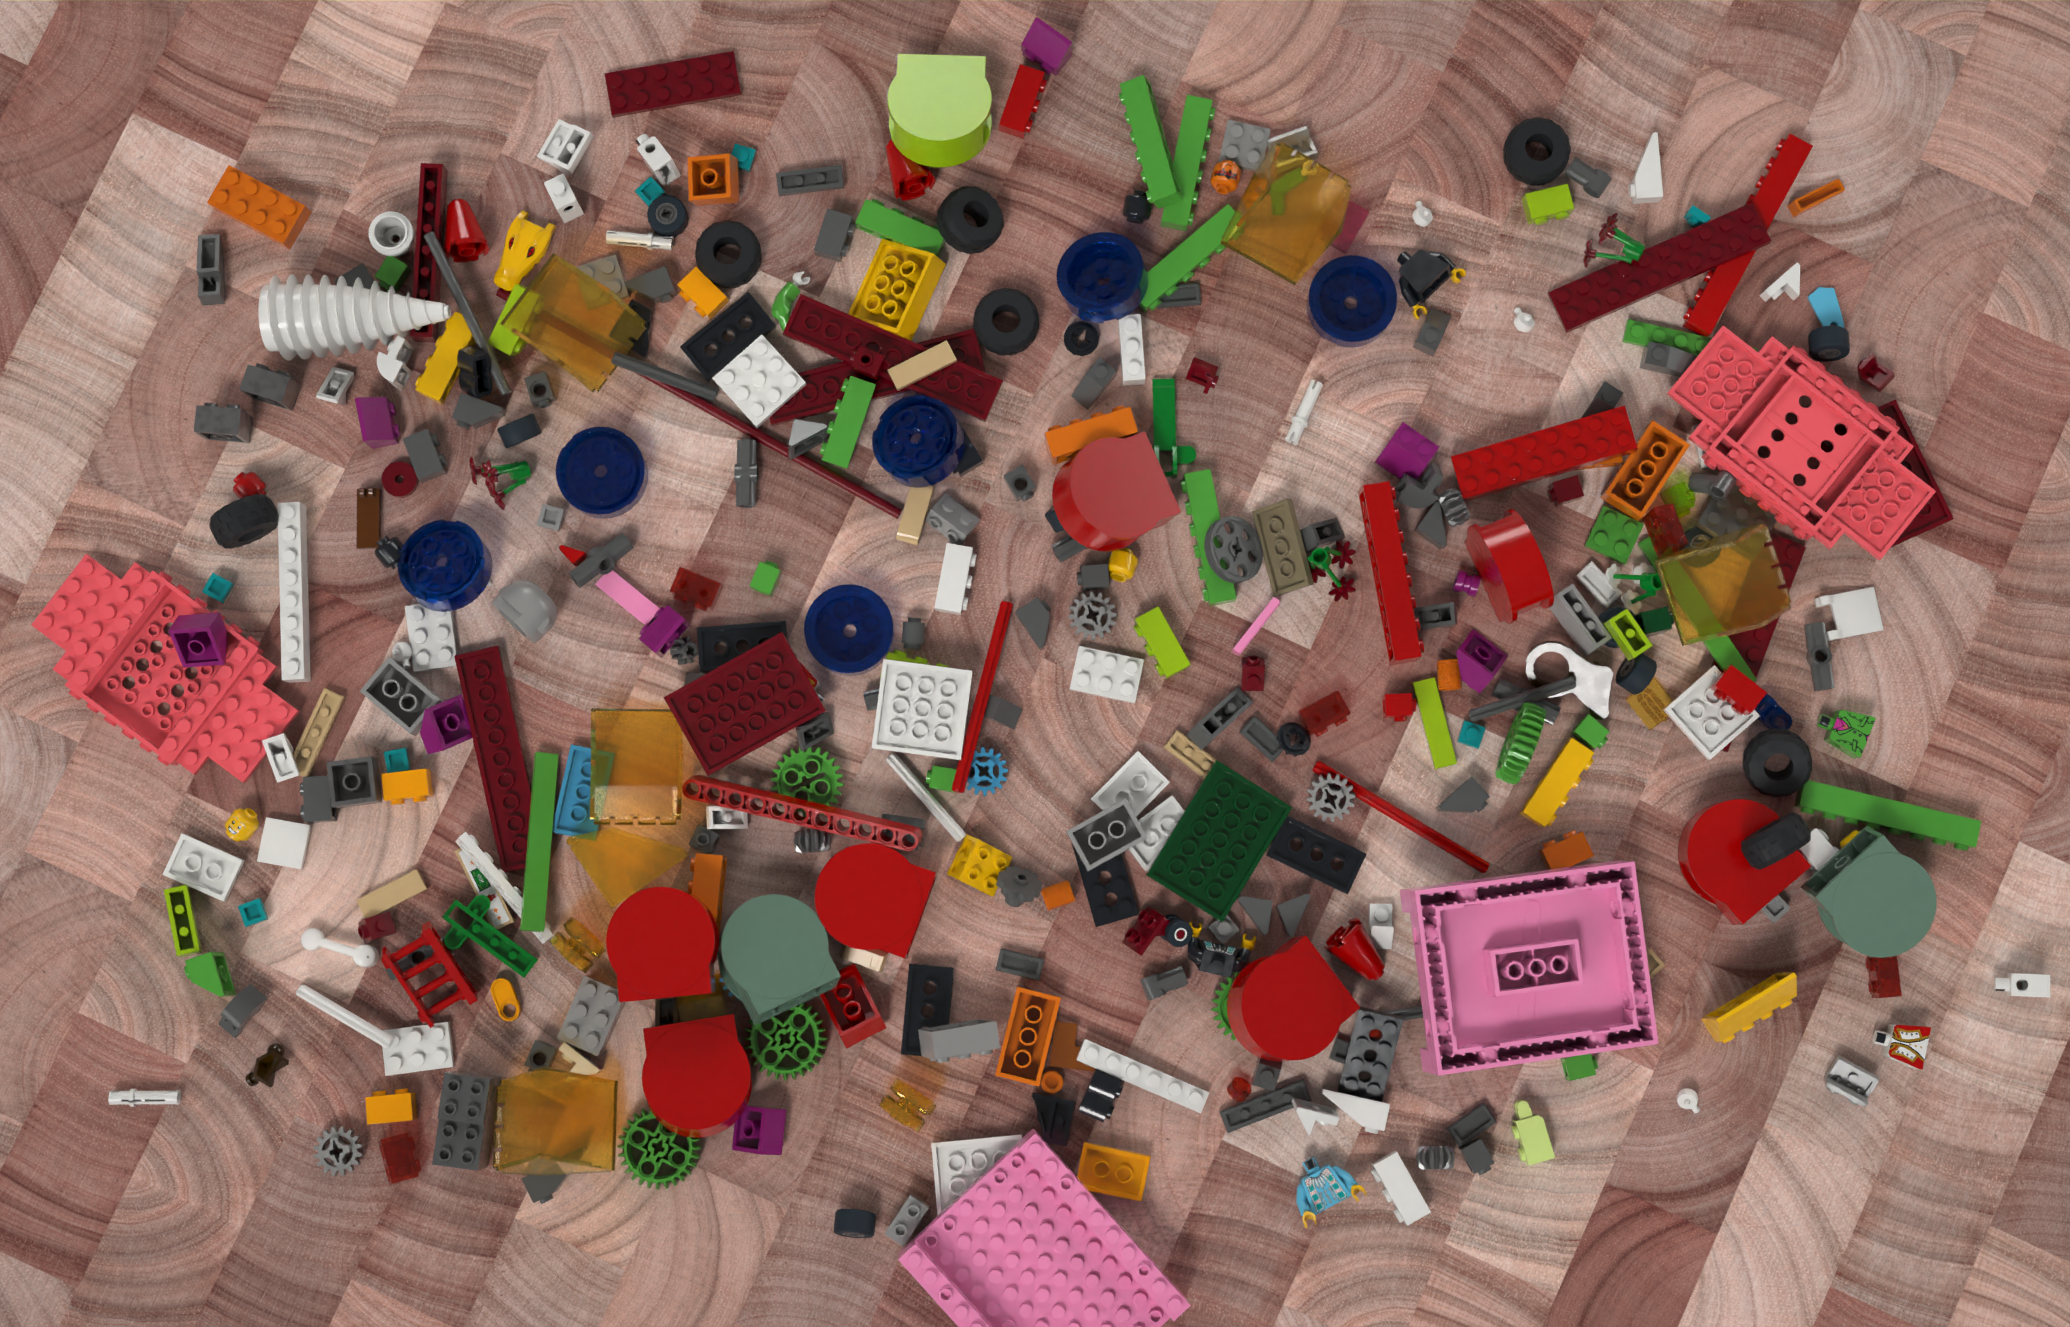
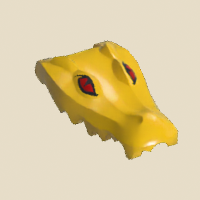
M524 210L517 215L510 225L505 238L500 265L493 279L498 287L506 291H512L515 284H519L522 278L533 270L534 265L540 263L548 250L551 237L556 229V226L548 223L544 229L527 221L529 213Z

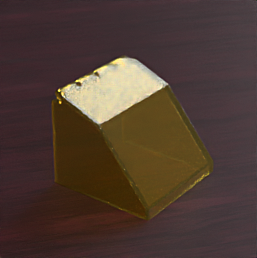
M1281 141L1279 144L1277 143L1271 147L1252 176L1222 236L1220 244L1296 285L1342 232L1351 185L1347 184L1348 179L1337 173H1334L1329 178L1328 175L1332 170L1318 162H1315L1311 168L1313 159L1299 151L1296 152L1294 157L1290 156L1295 149Z
M555 253L551 255L500 323L533 350L591 392L595 390L599 392L608 380L603 376L604 372L611 376L618 367L611 363L613 354L619 352L627 355L634 345L629 338L632 337L638 340L646 329L643 326L646 321L613 291Z
M1764 523L1720 535L1654 561L1682 646L1762 628L1791 609L1790 603L1792 601L1788 588L1778 590L1777 587L1786 584L1781 567L1771 568V565L1779 563L1774 545L1764 547V543L1772 541L1768 527L1764 526Z
M591 708L590 819H594V825H610V819H615V825H633V819H637V825H656V819H660V825H676V820H681L683 739L682 729L671 710Z
M617 828L571 836L566 840L567 844L572 846L570 849L611 908H614L689 856L683 847Z
M541 1067L500 1081L502 1086L496 1087V1103L504 1104V1107L496 1106L495 1125L503 1126V1128H496L494 1132V1148L502 1149V1152L494 1151L493 1168L496 1171H500L501 1174L535 1176L615 1171L618 1081L547 1067Z

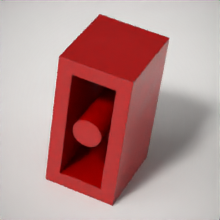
M1733 665L1727 666L1710 687L1714 691L1715 697L1721 701L1726 700L1732 705L1731 709L1739 715L1744 714L1745 716L1751 714L1767 694L1765 690Z

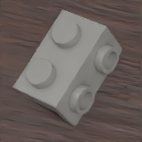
M1308 126L1294 129L1267 140L1268 155L1277 173L1301 165L1306 160L1318 158V152L1310 138Z
M945 493L931 508L925 521L932 528L947 537L950 542L962 545L966 537L978 525L980 519Z
M1839 1055L1824 1076L1825 1086L1830 1092L1841 1094L1847 1097L1848 1101L1852 1104H1860L1863 1107L1867 1106V1098L1879 1082L1878 1076Z

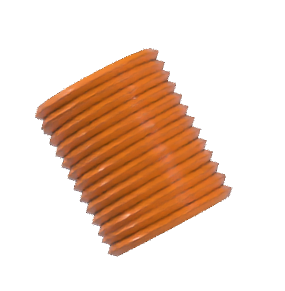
M1458 659L1437 661L1438 690L1462 689Z
M1068 880L1049 885V887L1047 886V888L1045 887L1041 890L1048 911L1075 902Z

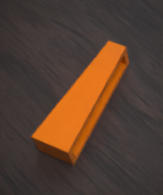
M1838 178L1795 199L1787 207L1794 218L1845 191V188Z

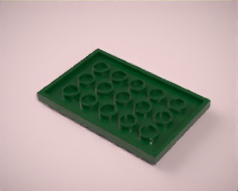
M1215 760L1145 875L1223 923L1292 807Z

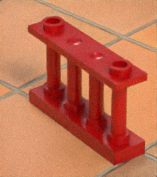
M428 921L422 925L421 937L392 954L385 946L382 948V957L380 959L386 969L390 968L418 1009L417 1015L423 1024L427 1023L432 1028L434 1027L433 1015L460 999H466L469 1005L478 1001V996L432 923ZM424 945L432 947L434 950L432 956L405 972L402 971L396 962ZM436 963L444 965L446 968L444 974L417 990L414 989L409 979ZM448 981L455 982L458 987L455 993L429 1008L426 1007L421 997Z

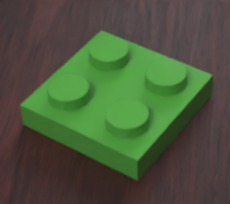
M1602 506L1584 547L1625 565L1644 524L1613 509Z

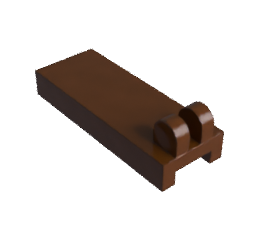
M360 488L357 489L356 548L376 549L378 548L376 543L381 540V489Z

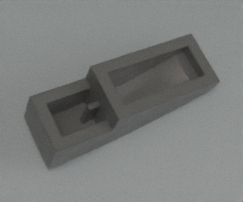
M220 234L198 235L196 273L199 277L198 297L202 305L225 304V271Z

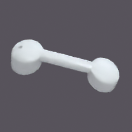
M316 928L305 930L301 936V944L305 949L316 951L323 947L352 956L354 962L361 967H372L379 960V953L375 947L363 944L353 948L325 939L322 931Z

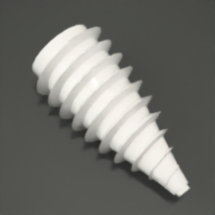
M291 274L286 284H282L279 277L274 275L270 284L263 286L259 297L258 316L261 337L266 349L270 352L279 351L284 359L291 361L297 354L304 360L308 359L313 352L317 357L324 358L329 350L335 356H340L346 347L350 353L356 354L361 349L362 344L371 351L376 347L379 339L384 345H389L395 334L400 338H404L409 330H420L422 326L450 319L451 309L445 303L410 297L409 292L406 296L395 294L392 285L388 293L381 291L377 281L373 282L370 289L364 288L359 277L355 280L353 287H350L343 276L339 277L336 285H331L327 275L322 276L320 284H315L312 276L307 274L303 284H299L296 277Z

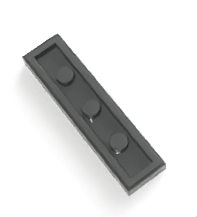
M1304 1079L1221 1110L1219 1113L1227 1133L1294 1108L1291 1102L1292 1098L1309 1102L1312 1099Z

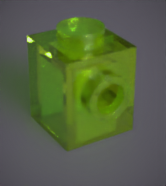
M1685 482L1660 493L1670 518L1676 515L1678 519L1691 514L1690 509L1695 507V496L1691 490H1688Z

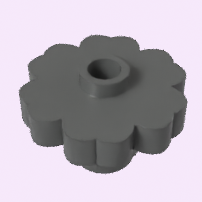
M1018 866L1006 867L1005 871H1000L997 877L996 886L1002 888L1001 893L1005 897V902L1012 907H1020L1024 902H1032L1034 897L1040 896L1042 890V882L1037 880L1038 876L1032 873V871L1028 869L1022 870Z

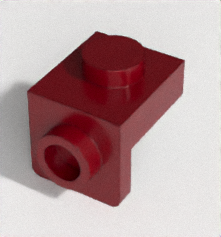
M1873 353L1867 358H1863L1858 365L1859 379L1878 392H1881L1895 377L1894 372L1877 362L1876 355Z
M1194 357L1185 379L1205 386L1203 393L1208 394L1210 387L1214 389L1219 379V376L1216 375L1218 366Z
M1256 655L1242 657L1241 691H1264V658Z
M390 911L365 918L358 923V934L365 944L397 933Z

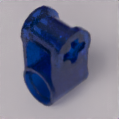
M1768 694L1764 696L1754 709L1760 715L1757 720L1762 722L1768 729L1788 730L1792 725L1791 716ZM1776 717L1784 720L1783 728H1779L1775 724Z

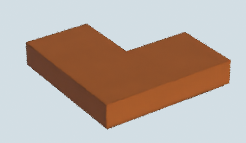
M1055 1021L1049 1066L1094 1072V1067L1076 1060L1081 1048L1075 1046L1078 1024Z

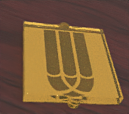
M1655 677L1645 690L1636 695L1632 694L1626 699V702L1649 731L1662 721H1667L1668 715L1663 709L1673 701Z

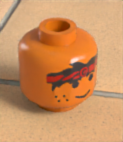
M1223 160L1214 166L1210 183L1220 194L1231 193L1238 187L1241 170L1235 162Z

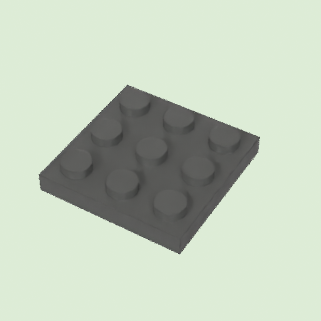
M1735 485L1725 500L1718 501L1711 497L1695 526L1752 562L1757 557L1776 523L1775 515L1769 510H1762L1757 505L1755 499L1744 496L1739 491L1740 488Z

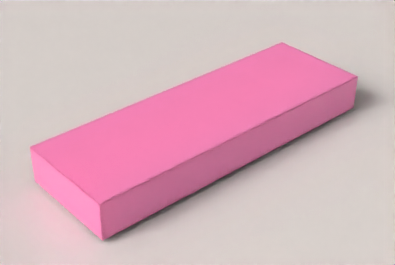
M613 570L608 574L602 575L595 584L644 625L650 624L655 618L654 615L660 609Z
M1273 597L1232 650L1234 654L1238 656L1243 652L1280 604L1277 598Z

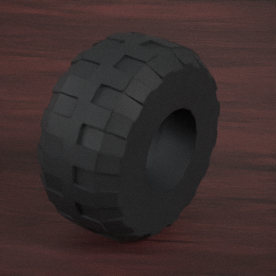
M1541 117L1526 119L1517 124L1507 136L1503 148V159L1509 173L1519 182L1521 181L1527 185H1545L1555 180L1566 168L1571 153L1569 138L1563 128L1550 119ZM1530 142L1542 144L1548 152V159L1544 161L1531 159L1526 153L1525 145Z
M962 186L955 189L942 201L937 211V225L945 242L955 250L967 254L981 253L991 247L1000 237L1004 227L1002 209L996 199L987 191L975 186ZM963 213L972 216L977 227L970 225L965 220Z
M724 220L712 224L702 232L696 243L695 258L699 270L714 285L721 288H737L747 284L757 274L762 261V251L756 235L749 227L737 221ZM732 244L741 249L740 257L732 264L725 265L716 260L717 252L725 245Z
M1002 288L993 290L980 300L975 309L973 318L974 331L981 345L988 351L1001 356L1016 355L1026 350L1037 336L1039 330L1037 308L1030 297L1017 289ZM1001 312H1012L1019 318V326L1012 332L1007 333L997 330L993 325L994 318Z
M255 494L233 501L217 510L210 518L209 527L218 545L226 549H233L250 544L271 533L278 526L279 515L271 498L263 494Z
M1772 728L1758 733L1748 742L1743 753V770L1750 785L1760 793L1772 797L1789 796L1796 791L1798 792L1809 780L1812 771V756L1807 744L1799 735L1787 729ZM1774 754H1784L1791 759L1789 765L1781 771H1771L1764 767L1766 760Z
M1795 812L1788 813L1742 840L1741 851L1751 867L1761 870L1787 857L1810 842L1811 831L1801 815Z

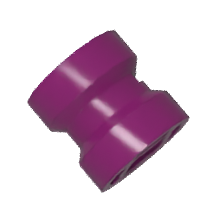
M1459 570L1453 585V591H1463L1468 596L1475 597L1481 576L1476 574L1472 576L1467 575L1466 571Z

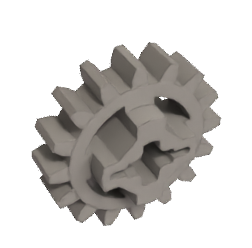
M1090 592L1089 597H1086L1083 593L1081 594V601L1078 599L1074 600L1077 606H1070L1069 610L1074 612V614L1068 615V619L1074 620L1070 627L1078 628L1075 632L1076 635L1081 632L1084 633L1083 639H1086L1088 635L1091 636L1092 641H1095L1096 635L1103 639L1104 631L1108 634L1111 633L1109 625L1115 626L1116 624L1111 620V618L1117 617L1116 613H1111L1115 606L1108 605L1109 598L1102 600V593H1099L1097 597H1094L1093 592ZM1091 602H1097L1101 604L1102 607L1098 608L1096 606H1093ZM1083 606L1084 614L1078 618V611ZM1089 609L1093 614H1098L1096 616V623L1092 619H1087ZM1107 615V622L1102 627L1101 618ZM1082 626H1091L1093 627L1094 631L1087 630Z
M1328 773L1325 779L1322 775H1319V782L1312 781L1314 789L1308 788L1307 790L1308 793L1312 794V796L1306 798L1308 802H1312L1309 810H1316L1314 813L1315 817L1321 814L1322 821L1330 817L1331 822H1334L1336 816L1342 820V813L1350 814L1348 806L1354 807V802L1350 801V799L1355 798V794L1349 792L1353 789V786H1346L1347 778L1342 781L1339 780L1340 774L1332 778L1331 773ZM1329 783L1337 784V785H1339L1340 787H1339V788L1331 787ZM1321 787L1322 796L1316 799V793ZM1327 790L1331 795H1336L1335 805L1330 799L1326 800ZM1346 795L1345 804L1341 808L1339 804L1340 799ZM1322 808H1331L1333 812L1325 811Z
M335 1126L331 1127V1133L328 1130L323 1131L324 1138L317 1137L316 1140L320 1144L313 1146V1149L318 1150V1154H315L313 1158L320 1159L317 1166L324 1165V1173L332 1170V1176H336L339 1171L342 1176L346 1175V1169L350 1172L355 1170L353 1164H361L357 1158L364 1156V1153L359 1151V1148H362L364 1144H358L357 1141L360 1139V1135L354 1137L353 1129L346 1132V1126H341L338 1131ZM343 1137L347 1138L351 1144L343 1141ZM330 1139V1145L327 1148V1150H325L326 1143ZM342 1148L343 1152L335 1154V1149ZM353 1152L352 1158L348 1162L347 1157ZM326 1158L333 1160L335 1165L331 1164Z

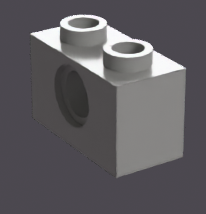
M910 1194L886 1230L885 1235L904 1246L930 1206L913 1194Z

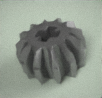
M1447 489L1438 495L1441 509L1450 526H1460L1470 519V514L1458 489Z
M805 829L797 830L794 833V845L798 853L825 852L831 849L832 838L830 832Z
M1421 1146L1417 1149L1416 1162L1417 1167L1421 1170L1451 1169L1454 1167L1455 1154L1450 1146Z

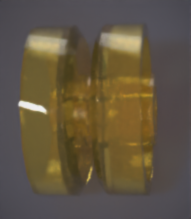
M570 917L563 925L570 937L563 932H556L549 941L569 963L580 971L587 973L594 963L586 952L595 958H601L607 949L588 928L574 917Z
M896 1078L890 1089L899 1097V1100L891 1095H885L878 1105L904 1126L920 1132L926 1122L916 1111L918 1110L925 1115H931L937 1105L904 1081Z

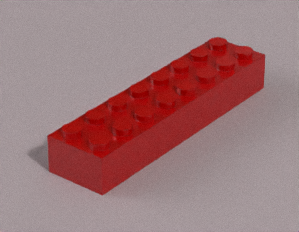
M1624 405L1451 456L1463 500L1467 502L1637 452L1638 447Z
M1390 481L1363 485L1358 495L1389 664L1391 666L1415 662L1422 657L1421 653H1424V644L1422 639L1419 640L1417 631H1420L1419 619L1414 617L1413 609H1416V601L1414 595H1410L1409 587H1412V579L1410 573H1406L1405 565H1408L1407 554L1402 552L1401 543H1404V536L1402 530H1398L1397 522L1400 521L1398 508H1394L1393 500L1396 499L1394 486L1390 487Z

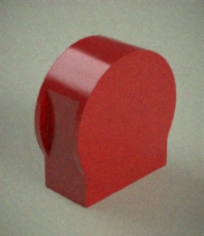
M1145 432L1125 439L1109 437L1089 443L1060 468L1053 484V506L1060 524L1078 543L1097 551L1110 552L1123 549L1148 531L1163 526L1181 513Z
M1514 509L1505 511L1502 519L1486 526L1480 527L1477 524H1473L1467 528V539L1464 543L1478 575L1481 576V582L1499 623L1505 621L1511 624L1517 621L1519 614L1538 606L1544 609L1553 606V587L1543 556L1527 524Z
M1746 799L1728 800L1712 804L1700 810L1684 827L1678 844L1679 867L1686 883L1701 898L1715 904L1732 925H1743L1811 867L1798 850L1761 870L1751 867L1741 851V841L1780 817L1767 806Z
M862 843L852 845L835 854L826 863L818 877L815 888V906L818 917L827 932L837 941L848 947L860 950L880 949L907 959L937 873L911 864L899 852L881 844Z
M651 887L636 892L623 901L614 912L606 935L607 955L612 968L617 974L619 1002L716 993L714 964L719 951V931L713 914L700 899L680 889Z
M1306 935L1291 938L1273 954L1258 958L1247 964L1235 977L1227 999L1229 1024L1239 1043L1253 1055L1274 1062L1303 1060L1317 1055L1333 1041L1340 1025L1361 1008Z
M734 1014L643 1028L647 1056L642 1070V1086L648 1105L656 1119L670 1131L691 1138L713 1136L732 1126L745 1111L752 1091L750 1065L743 1047L738 1042Z

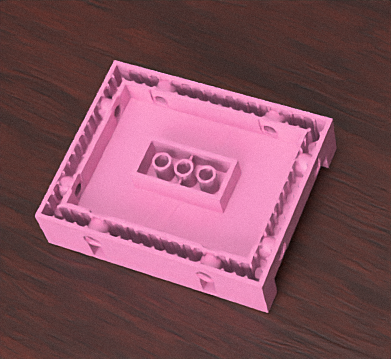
M1610 861L1400 889L1402 912L1410 913L1427 1043V1047L1420 1048L1422 1070L1424 1072L1439 1076L1658 1044L1635 861Z
M1034 1128L898 1252V1260L958 1327H1161L1170 1318L1175 1321L1191 1306L1180 1290Z

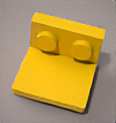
M966 834L947 875L993 897L998 888L996 886L998 874L1000 871H1005V868L1009 866L1012 856Z

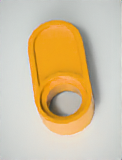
M496 979L491 984L490 990L498 1014L504 1021H515L521 1015L522 1010L514 986L508 979ZM508 1004H512L516 1008V1013L512 1017H507L504 1013V1008Z

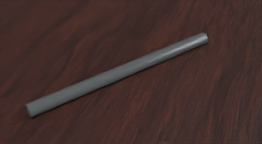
M434 231L424 235V238L478 348L490 356V373L501 395L509 394L512 390Z

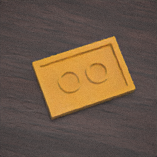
M1084 1142L1077 1177L1089 1191L1142 1202L1151 1156Z

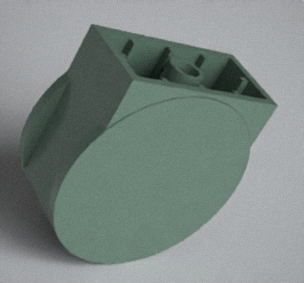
M1868 826L1862 829L1800 887L1817 906L1821 921L1834 937L1855 951L1871 957H1892L1913 948L1927 934L1936 913V891L1932 879L1926 870L1915 860L1898 852L1883 834Z
M770 894L758 896L738 907L724 927L718 951L719 971L727 988L738 999L743 1001L754 1025L836 988L841 976L828 952L826 930L817 914L805 903L786 895Z

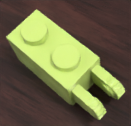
M1521 1099L1516 1101L1513 1106L1517 1119L1512 1120L1514 1126H1511V1131L1514 1139H1518L1520 1148H1517L1521 1162L1525 1161L1526 1165H1533L1554 1159L1555 1155L1544 1119L1539 1115L1532 1114L1527 1101H1522Z

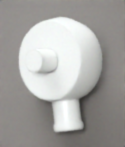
M1417 201L1412 217L1417 225L1425 227L1431 223L1433 216L1430 209L1423 207L1421 201Z
M1520 307L1515 308L1514 313L1516 317L1514 325L1517 330L1525 333L1531 331L1535 324L1532 316L1522 312Z
M405 642L396 643L392 650L393 658L395 661L402 663L404 669L410 667L411 647Z
M1685 1088L1678 1092L1677 1103L1680 1107L1692 1109L1693 1113L1700 1111V1108L1697 1106L1698 1095L1694 1090Z

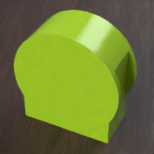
M898 54L897 75L890 84L887 96L890 113L889 132L894 145L905 157L924 166L951 167L962 164L981 152L987 144L992 130V117L990 113L992 94L986 80V56Z

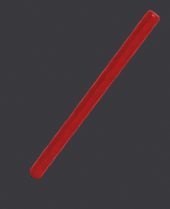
M1007 601L1000 603L963 743L961 760L958 762L951 788L956 793H964L1013 609V604Z
M1317 761L1313 767V772L1322 775L1323 778H1327L1328 773H1331L1332 778L1340 774L1339 780L1341 781L1347 778L1321 761ZM1347 778L1346 786H1353V789L1349 792L1354 793L1356 798L1477 871L1485 873L1488 870L1490 864L1484 859Z

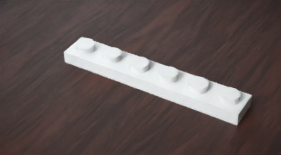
M466 832L463 833L456 840L458 846L521 918L522 892L516 886L512 887L507 881L508 876L506 873L494 866V860L487 852H482L478 847L479 842L473 835H468ZM546 921L544 932H533L542 944L553 936L551 933L552 928Z
M1084 1039L1076 1058L1077 1061L1198 1113L1202 1112L1209 1092L1086 1039Z

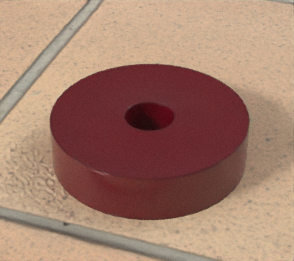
M402 461L389 464L384 469L381 478L384 489L390 495L398 498L411 495L416 490L419 482L414 468ZM399 476H403L404 478L403 482L397 483V478Z

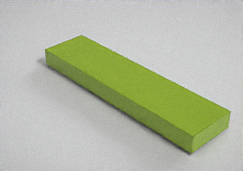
M1435 677L1413 682L1412 685L1434 769L1457 764Z

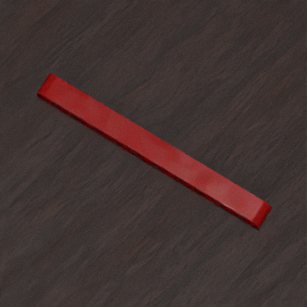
M702 775L691 776L682 785L683 795L691 800L905 851L914 850L923 838L921 830L916 826ZM691 783H695L698 786V791H694L691 788ZM712 788L718 789L720 796H715ZM733 793H738L742 801H736ZM755 798L762 800L763 807L755 803ZM776 803L782 804L785 808V812L779 811L776 807ZM798 808L805 810L806 817L799 815ZM819 814H825L828 818V822H823L820 819ZM841 819L848 820L850 827L843 826ZM862 824H868L872 832H866ZM884 829L891 830L893 832V837H887L884 833ZM906 834L913 835L915 842H909L906 839Z

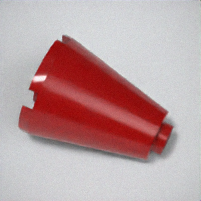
M891 139L885 149L895 197L897 199L901 197L902 201L921 197L925 194L924 190L927 187L930 190L933 188L936 182L933 173L927 166L918 164L905 157L896 148Z
M454 199L447 206L445 255L447 259L451 257L457 263L476 261L482 253L484 256L488 254L489 244L470 204L463 199Z
M1358 918L1350 919L1347 921L1350 924L1349 926L1344 928L1341 925L1331 934L1326 941L1328 946H1324V948L1367 980H1377L1384 974L1385 964L1362 922Z

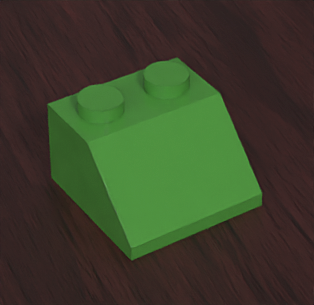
M209 952L185 960L186 966L184 971L192 983L220 997L236 995L224 952Z

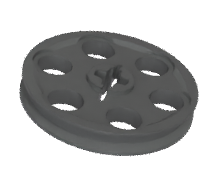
M1227 516L1215 521L1207 530L1204 541L1205 555L1211 569L1217 576L1229 583H1241L1250 580L1258 573L1263 560L1262 544L1257 532L1247 521L1240 517ZM1225 523L1230 527V534L1224 529ZM1242 530L1247 533V541L1242 537ZM1214 537L1219 540V548L1213 543ZM1249 551L1254 556L1253 562H1251L1248 558ZM1220 559L1225 561V569L1220 566ZM1238 566H1240V567L1242 568V570H1243V576H1240V575L1238 574V572H1237V567H1238Z

